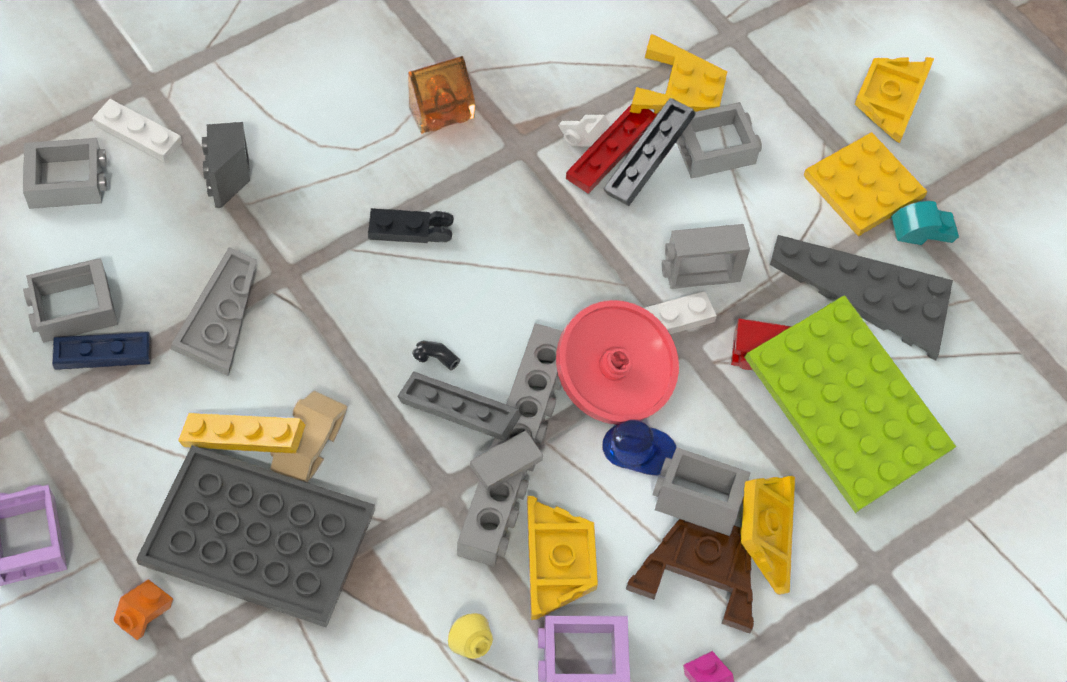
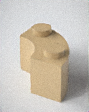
M316 391L310 393L305 399H300L294 407L293 416L294 418H300L306 426L296 454L271 452L270 455L273 456L270 470L308 482L324 461L319 455L328 440L334 442L348 406Z

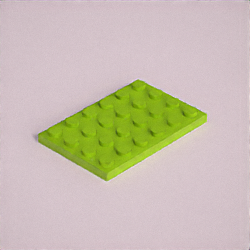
M845 295L748 352L744 357L855 513L957 447Z

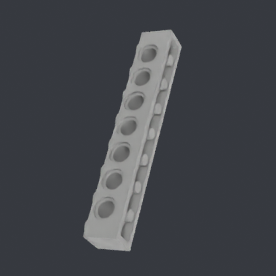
M537 323L534 324L506 403L509 406L518 408L520 414L531 413L534 417L526 418L521 415L507 440L526 430L535 444H543L547 431V425L543 424L546 416L552 417L557 399L552 398L555 389L561 390L562 388L556 367V351L563 331ZM541 361H550L552 364H542ZM538 386L543 388V390L535 391L531 387ZM494 438L491 449L505 441ZM535 465L489 491L485 489L479 480L457 542V556L493 567L496 565L498 556H505L510 538L505 536L508 527H515L519 514V509H516L515 506L518 498L522 500L525 498L529 484L525 477L528 470L534 471ZM495 495H503L507 499L504 501H495L494 499H492V497ZM486 523L495 524L497 528L494 530H485L484 528H482V525Z

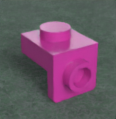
M713 651L683 665L684 674L690 682H734L732 672Z

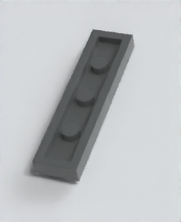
M414 371L397 396L400 402L503 441L507 440L521 417L518 408Z

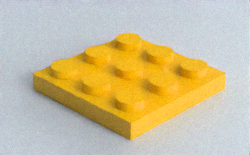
M872 132L808 167L804 172V177L858 237L891 218L901 208L924 199L927 194V190Z

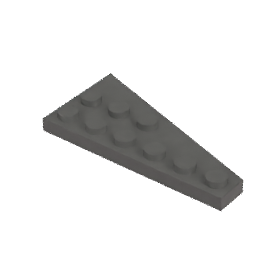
M781 235L777 236L770 262L771 266L800 283L807 282L819 289L818 293L826 298L831 296L837 300L845 295L861 318L883 331L888 329L903 338L902 342L911 347L913 344L928 352V357L936 361L940 352L953 280Z

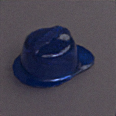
M627 420L620 425L613 426L606 432L602 443L604 455L613 465L655 476L661 474L666 457L672 459L677 448L674 440L668 434L651 428L639 420Z

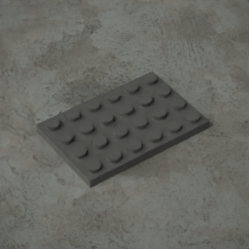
M191 445L136 560L138 565L327 627L375 512V504Z

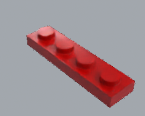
M630 105L566 172L565 179L589 194L634 147L657 114H654L649 109H641V113L630 112Z

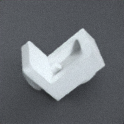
M584 115L580 121H561L558 126L564 134V139L571 146L591 147L610 123L605 115Z

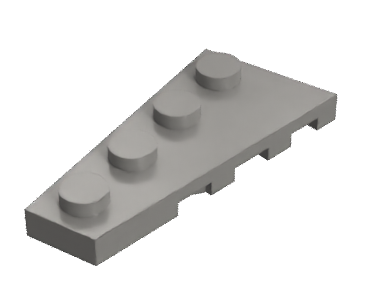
M230 247L227 249L173 340L171 350L228 376L256 267V259Z

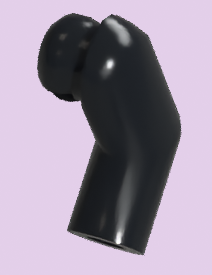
M423 340L416 344L417 347L412 352L413 357L419 362H426L429 356L437 358L450 371L455 369L460 363V358L443 343Z

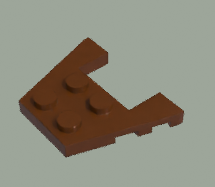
M679 519L662 539L660 545L647 557L641 568L627 583L626 590L654 600L665 570L683 575L731 593L721 624L749 634L754 626V617H752L751 556L741 543V528L735 525L730 536Z

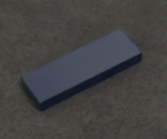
M149 332L54 337L52 365L54 370L150 364L151 336Z

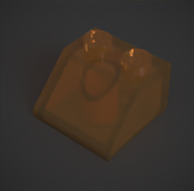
M463 56L408 72L409 109L421 134L437 131L442 127L463 123L475 118V98Z

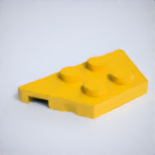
M909 57L896 59L874 58L854 105L891 138L900 143L934 58L925 57L924 62H909Z
M794 476L759 478L745 481L744 497L742 500L741 543L778 595L790 593L795 491Z
M527 496L531 620H537L597 590L594 522L580 516H572L568 511L557 506L553 509L537 502L538 498Z

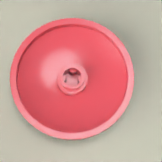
M609 300L586 307L566 325L557 345L556 367L564 391L581 411L601 422L627 425L647 419L667 403L676 387L679 361L674 341L658 318L636 304L626 301Z

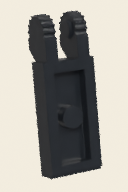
M371 208L368 239L413 243L447 242L452 238V231L444 227L453 225L454 217L449 212L435 211L430 214V212Z

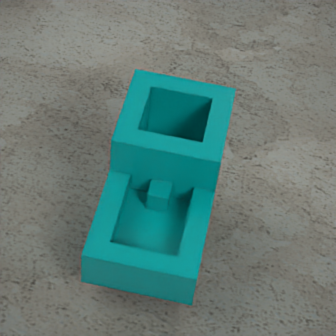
M922 201L907 205L891 216L897 241L922 245L928 239L953 243L959 238L953 213L938 210L935 201Z

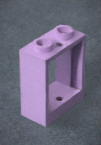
M32 485L24 491L11 494L0 493V519L46 509L52 544L49 547L4 557L0 537V586L67 570L56 501L49 485Z
M545 616L544 628H538V649H544V661H538V682H630L628 616ZM554 633H611L613 674H555Z

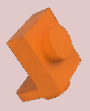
M148 579L120 597L114 622L122 630L126 631L136 640H139L144 636L147 624L171 608L173 598Z

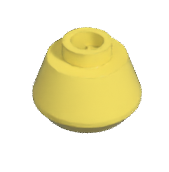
M478 613L466 614L458 618L451 626L448 635L449 648L454 653L470 659L484 656L489 651L493 641L488 620Z

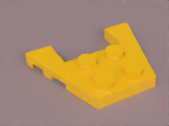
M651 34L645 58L672 65L665 94L636 87L630 112L641 113V109H654V114H658L669 98L694 109V112L720 107L728 71Z

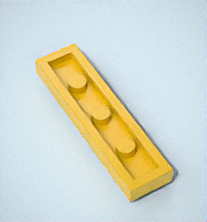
M188 413L178 441L183 447L188 448L193 445L206 449L296 454L306 425L300 418Z

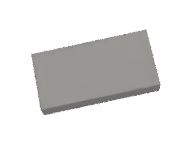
M525 430L471 460L470 467L485 489L489 491L543 461V454Z

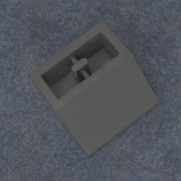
M243 122L207 124V137H202L203 155H205L203 175L204 179H206L208 197L213 196L215 208H222L250 182L249 155Z

